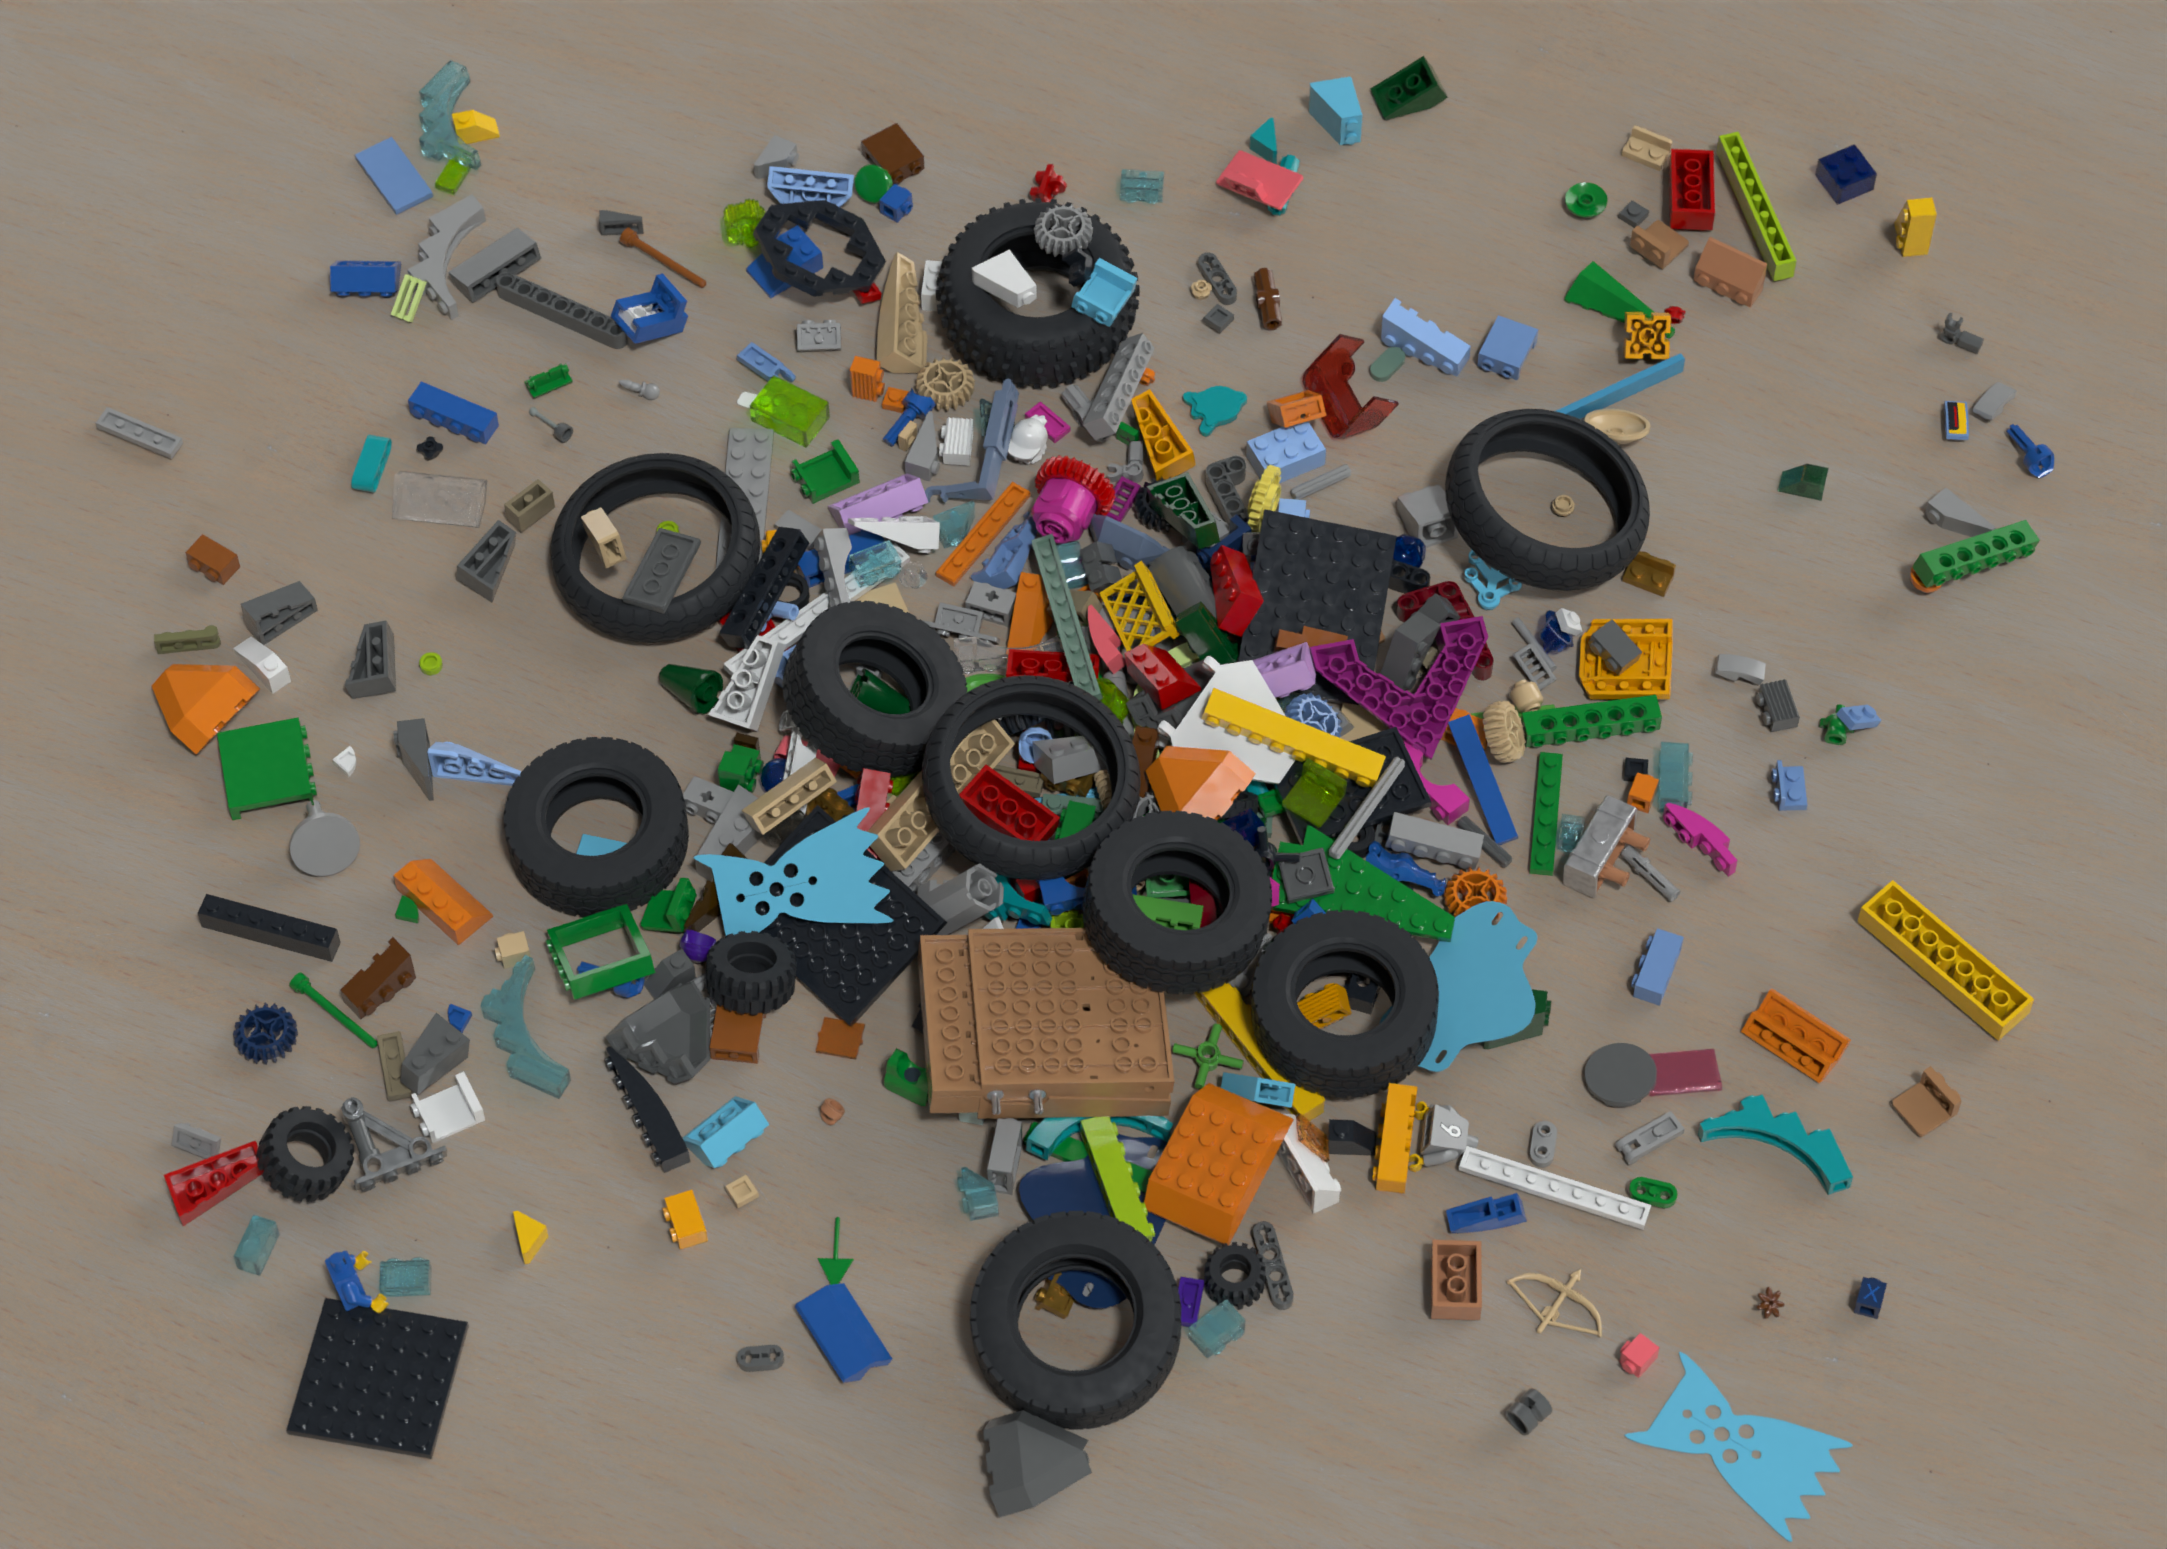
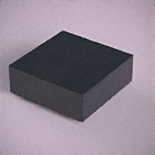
M1626 757L1624 781L1634 782L1637 773L1648 774L1649 759Z

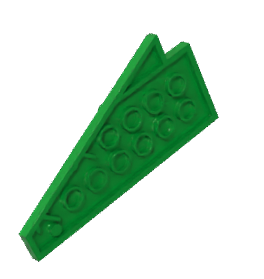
M1307 825L1303 845L1280 841L1278 853H1302L1319 848L1324 849L1335 893L1311 899H1314L1325 912L1338 910V912H1342V910H1354L1357 913L1358 911L1367 912L1372 916L1375 914L1385 918L1386 921L1390 920L1396 923L1400 929H1405L1411 935L1451 942L1455 924L1454 916L1348 849L1345 850L1339 859L1330 857L1329 849L1335 841L1314 827ZM1277 862L1272 879L1280 884L1279 905L1272 906L1271 910L1295 914L1298 909L1311 899L1294 903L1288 902Z

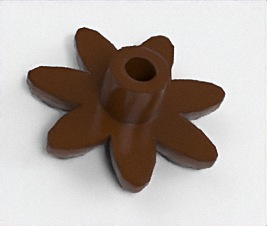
M1770 1287L1766 1288V1295L1758 1293L1762 1303L1757 1306V1309H1765L1764 1317L1766 1319L1770 1317L1771 1312L1775 1317H1779L1778 1308L1785 1306L1783 1302L1778 1301L1781 1291H1776L1773 1294Z

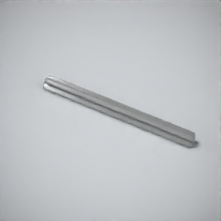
M1395 757L1329 849L1330 857L1339 859L1405 767L1403 759Z

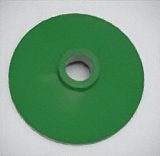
M1583 182L1575 184L1568 189L1565 195L1567 208L1573 214L1580 217L1597 216L1607 207L1608 198L1606 192L1600 186L1593 183Z

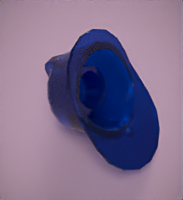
M1551 610L1546 612V623L1541 629L1539 636L1543 641L1546 653L1552 651L1559 653L1569 646L1574 647L1572 635L1561 631L1556 612Z

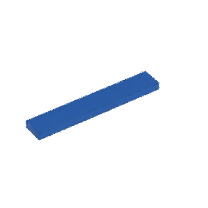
M1470 714L1449 721L1448 725L1494 841L1498 845H1502L1518 839V834Z

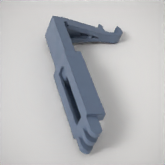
M1011 379L1004 380L1002 390H995L983 444L986 453L979 483L974 481L947 486H930L925 490L928 503L931 501V496L935 494H941L940 497L944 503L947 502L948 498L994 500L1001 464L1007 458L1018 407L1019 392Z

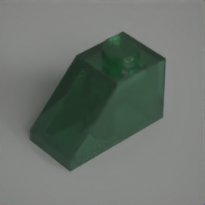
M1804 464L1783 471L1778 492L1822 501L1829 468Z

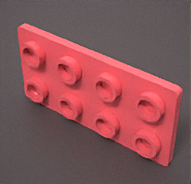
M1239 150L1216 183L1221 187L1281 210L1304 178L1299 173Z

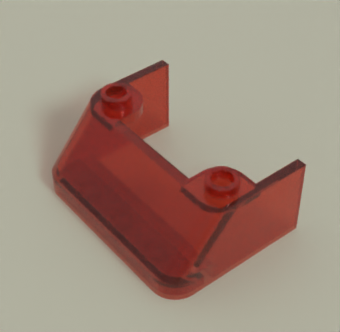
M1339 334L1305 370L1302 377L1306 390L1322 395L1326 416L1321 418L1330 435L1338 439H1345L1378 427L1399 405L1395 400L1373 396L1362 408L1348 380L1355 372V363L1352 355L1365 342L1363 339Z

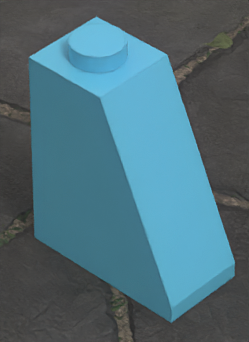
M1223 1072L1221 1088L1254 1102L1292 1108L1295 1084Z

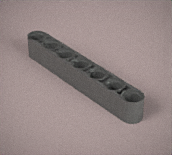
M503 272L497 276L498 295L502 300L613 349H621L627 345V334L612 317L512 273Z

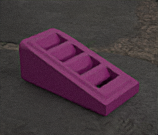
M1121 476L1114 488L1116 497L1114 502L1123 505V508L1113 503L1112 509L1120 512V514L1117 516L1108 512L1106 516L1122 522L1134 504L1135 496L1138 494L1141 485ZM1123 489H1126V490L1130 491L1131 494L1129 495V494L1123 492L1122 490H1123ZM1118 496L1127 498V501L1119 499Z

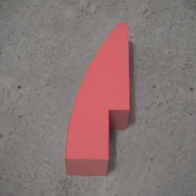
M1091 604L1088 606L1090 634L1098 654L1114 674L1126 665V660L1117 649L1123 643Z

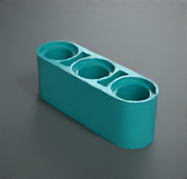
M375 435L367 436L352 476V489L376 492L391 452V438Z

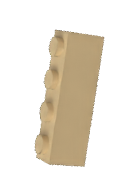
M815 757L741 811L752 829L764 835L837 781L828 765Z

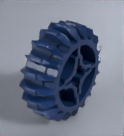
M264 1003L263 1007L259 1008L255 1004V1010L247 1009L246 1016L240 1015V1022H235L236 1030L233 1031L234 1043L239 1053L245 1055L248 1061L253 1058L257 1064L260 1060H263V1063L267 1065L270 1059L275 1063L279 1056L285 1059V1051L292 1053L291 1045H296L297 1024L292 1014L286 1012L283 1006L278 1009L275 1003L271 1007ZM255 1027V1030L251 1032V1036L248 1037L250 1031ZM284 1030L281 1037L276 1041L277 1036H279L281 1034L280 1032Z

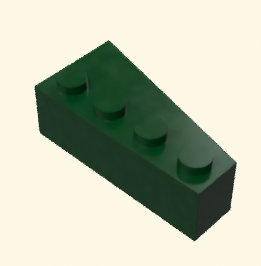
M1188 472L1146 486L1151 508L1198 549L1210 547L1220 542L1216 521Z

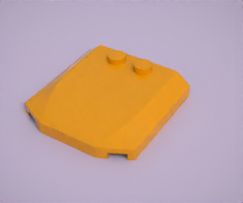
M1593 619L1591 627L1581 637L1579 679L1589 698L1627 699L1657 695V699H1670L1673 619H1613L1642 651L1639 660L1619 676L1606 667L1605 661L1599 655L1594 654L1588 644L1592 634L1611 619Z

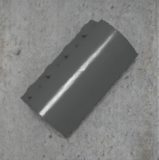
M1183 546L1172 548L1159 556L1148 568L1176 616L1201 601L1217 619L1213 583L1193 551L1186 552Z

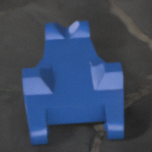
M1373 841L1370 843L1369 853L1366 855L1367 862L1397 881L1414 882L1431 888L1435 896L1443 895L1446 888L1445 877L1442 880L1437 879L1436 872L1430 873L1428 870L1420 868L1407 853L1391 854L1379 842Z

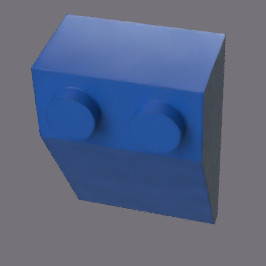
M798 225L777 238V240L794 247L787 261L812 273L823 269L821 250ZM761 253L746 268V272L771 299L792 286L775 278L772 273L773 267L770 262L766 261L763 253Z

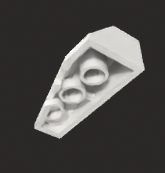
M899 516V519L882 517V521L870 517L848 518V523L855 527L918 549L917 552L931 553V549L939 548L940 523L927 516Z

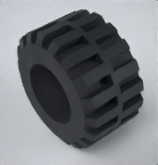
M1232 1242V1245L1228 1246L1227 1243L1222 1244V1249L1216 1247L1213 1250V1255L1209 1254L1207 1257L1204 1272L1205 1290L1207 1294H1210V1299L1213 1302L1218 1300V1305L1221 1307L1225 1304L1228 1305L1227 1309L1233 1310V1306H1237L1238 1310L1243 1309V1305L1246 1304L1248 1307L1253 1305V1300L1258 1301L1260 1293L1263 1294L1266 1277L1265 1262H1262L1263 1257L1260 1253L1256 1255L1255 1248H1247L1248 1244L1242 1243L1239 1246L1237 1242ZM1230 1269H1238L1245 1272L1248 1278L1242 1282L1234 1283L1224 1279L1222 1274Z

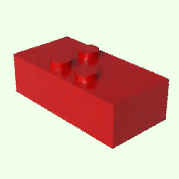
M1671 149L1669 159V215L1671 229L1713 230L1715 218L1714 150Z
M987 764L959 794L966 807L980 821L1010 837L1030 841H1048L1057 830L1060 820L1057 814Z

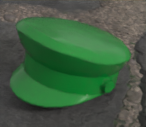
M865 165L857 172L854 185L862 199L876 203L892 187V179L888 171L882 167Z

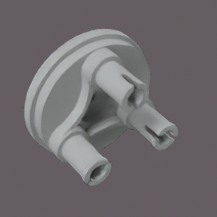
M313 800L314 806L309 801L306 805L308 817L298 824L290 838L289 849L292 860L299 869L311 875L328 876L336 874L347 868L355 860L360 848L358 832L348 819L335 813L322 811L321 804L317 800Z

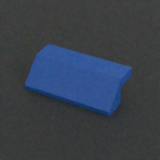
M844 1283L826 1285L794 1306L843 1383L861 1380L870 1368L886 1366L892 1361L891 1355Z

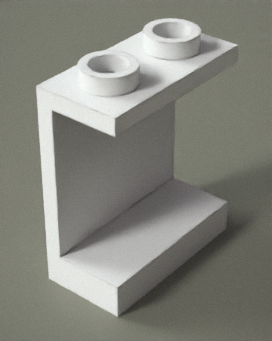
M464 1072L455 1075L457 1085L419 1101L416 1093L411 1094L413 1104L410 1105L412 1113L415 1118L420 1117L422 1121L419 1124L424 1137L429 1136L432 1143L485 1121L483 1109Z

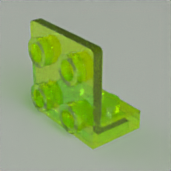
M1308 758L1303 764L1301 778L1283 800L1282 806L1317 827H1322L1345 796L1347 781Z

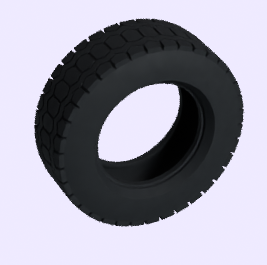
M1062 1211L1051 1213L1049 1216L1044 1215L1033 1219L1032 1222L1029 1221L1021 1225L1017 1230L1007 1235L992 1250L981 1267L970 1302V1327L974 1352L980 1369L990 1386L1005 1403L1017 1412L1024 1410L1031 1415L1069 1430H1084V1428L1092 1429L1102 1427L1101 1425L1106 1426L1119 1421V1419L1126 1418L1144 1406L1158 1392L1170 1374L1178 1355L1181 1340V1301L1178 1286L1172 1270L1161 1252L1146 1236L1129 1224L1119 1221V1219L1090 1211L1085 1213L1083 1211H1069V1213ZM1071 1270L1089 1271L1111 1280L1125 1294L1134 1314L1133 1328L1123 1348L1102 1365L1080 1371L1059 1369L1040 1360L1026 1346L1018 1329L1020 1311L1030 1292L1050 1276Z

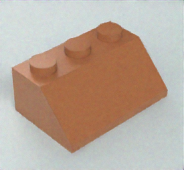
M1710 237L1695 268L1693 281L1751 308L1763 291L1767 263Z

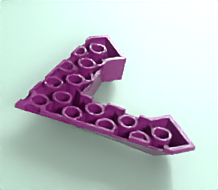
M1483 616L1440 623L1441 626L1435 636L1439 655L1415 694L1402 690L1384 675L1377 674L1367 668V665L1359 660L1354 639L1309 648L1314 668L1317 672L1389 728L1397 727L1400 736L1417 750L1419 749L1423 755L1431 760L1488 639V633Z

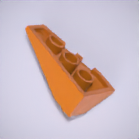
M1025 572L1020 574L1005 661H1008L1009 649L1036 651L1044 635L1052 627L1051 625L1054 621L1046 611L1050 602L1042 575Z

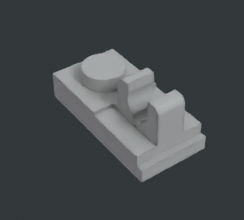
M176 1123L174 1125L172 1146L205 1159L219 1154L221 1137L205 1132L202 1128H193L189 1123Z

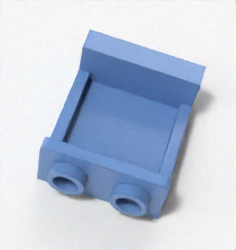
M1498 315L1479 352L1478 367L1503 375L1506 378L1518 380L1521 367L1530 349H1534L1537 343L1539 329Z

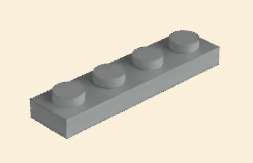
M108 407L96 422L98 429L170 459L174 457L183 444L181 437Z

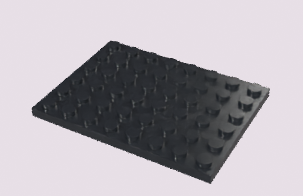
M1264 509L1253 569V579L1257 583L1264 602L1242 635L1237 662L1255 660L1275 653L1273 650L1276 635L1280 629L1300 634L1303 626L1346 635L1348 636L1347 640L1354 639L1359 660L1366 664L1367 668L1374 671L1397 536ZM1316 670L1315 684L1311 688L1291 692V694L1298 696L1310 693L1314 696L1320 695L1321 700L1327 699L1328 702L1360 705Z
M817 805L764 863L768 866L775 865L792 847L836 821ZM867 849L864 851V856L878 860ZM793 863L787 864L784 868V874L788 878H793L798 873V867ZM885 865L870 878L869 882L890 890V893L876 904L874 909L892 918V922L825 923L793 917L783 912L770 925L759 932L760 934H764V932L771 934L773 938L778 937L783 941V944L786 943L796 956V976L851 1027L918 956L920 935H937L947 924L936 911ZM755 872L749 878L753 886L761 885L764 880L761 872ZM811 876L808 880L809 884L815 885L817 878ZM774 882L771 884L769 891L771 895L778 897L782 895L785 887L779 882ZM799 892L793 893L790 897L791 905L794 907L801 906L804 903V896ZM738 894L736 900L743 902L745 900L744 894ZM766 901L758 902L755 906L756 913L766 915L770 910L769 904Z

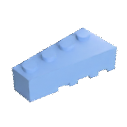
M1395 298L1382 316L1381 341L1389 347H1399L1406 355L1414 356L1427 365H1433L1444 373L1457 377L1470 359L1471 346L1448 331L1441 332L1438 326H1436L1437 324L1431 320L1425 322L1417 316V311L1412 308L1408 311L1400 306L1401 301Z

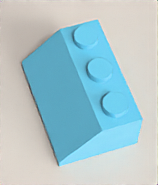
M734 1096L686 1134L683 1140L687 1148L704 1165L718 1168L723 1166L727 1162V1158L733 1153L743 1150L748 1141L762 1135L764 1129L769 1126V1123L755 1102Z

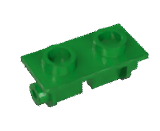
M560 363L559 366L549 369L546 373L542 372L535 376H529V379L524 383L532 397L536 398L573 382L568 373L569 368L567 364L562 365Z

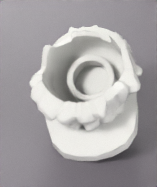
M1036 414L1031 418L1023 419L1014 427L1008 454L1014 457L1015 461L1018 460L1019 463L1024 462L1026 464L1031 462L1033 464L1042 459V455L1045 454L1047 449L1046 442L1048 438V433L1044 426L1047 420L1044 415L1038 416Z

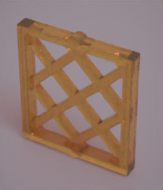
M1298 1113L1296 1115L1298 1140L1327 1163L1330 1160L1327 1135L1302 1114Z

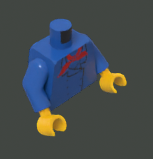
M348 1251L336 1252L327 1258L325 1263L346 1311L357 1306L367 1308L371 1306L377 1313H381L389 1305L388 1302H385L387 1300L386 1296L378 1294L373 1300L371 1296L366 1295L356 1268L363 1270L371 1263V1261L365 1258L368 1256L366 1251H362L356 1257L349 1254Z

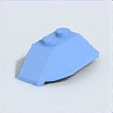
M770 166L767 188L781 204L826 200L841 207L852 197L854 175Z

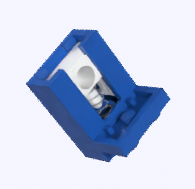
M659 274L655 277L651 292L617 299L611 317L636 344L683 332L688 319V315L684 311L687 300L664 274Z

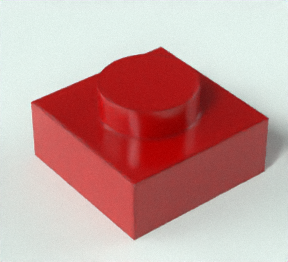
M875 283L869 292L852 290L861 304L881 300L882 293Z

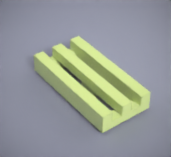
M405 274L391 315L408 322H413L427 282ZM416 283H419L409 313L406 316L405 314L411 302Z

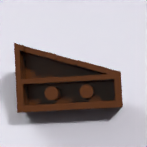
M394 937L388 941L390 946L381 955L376 953L372 957L374 962L365 971L360 969L340 990L343 1002L360 1020L366 1015H371L378 1006L385 1001L391 1000L398 991L410 986L414 979H416L411 955Z

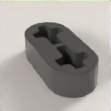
M777 1345L749 1346L742 1348L738 1352L737 1361L740 1369L745 1372L776 1370L782 1367L784 1363V1353L781 1347ZM772 1353L776 1355L775 1361L770 1360ZM747 1355H751V1363H746Z

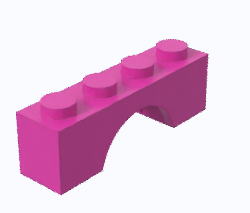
M1404 741L1430 797L1431 806L1429 808L1438 820H1443L1447 825H1450L1469 810L1470 798L1455 784L1436 785L1426 780L1420 771L1423 764V753L1407 741Z

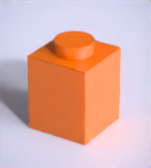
M1637 773L1628 794L1627 804L1636 807L1639 811L1649 813L1657 793L1659 779L1648 774Z

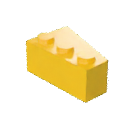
M1933 198L1907 200L1895 220L1896 245L1898 249H1901L1902 257L1928 255L1937 216Z

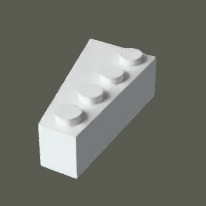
M757 635L743 657L740 667L733 673L730 683L725 691H722L717 704L708 715L758 731L786 644Z

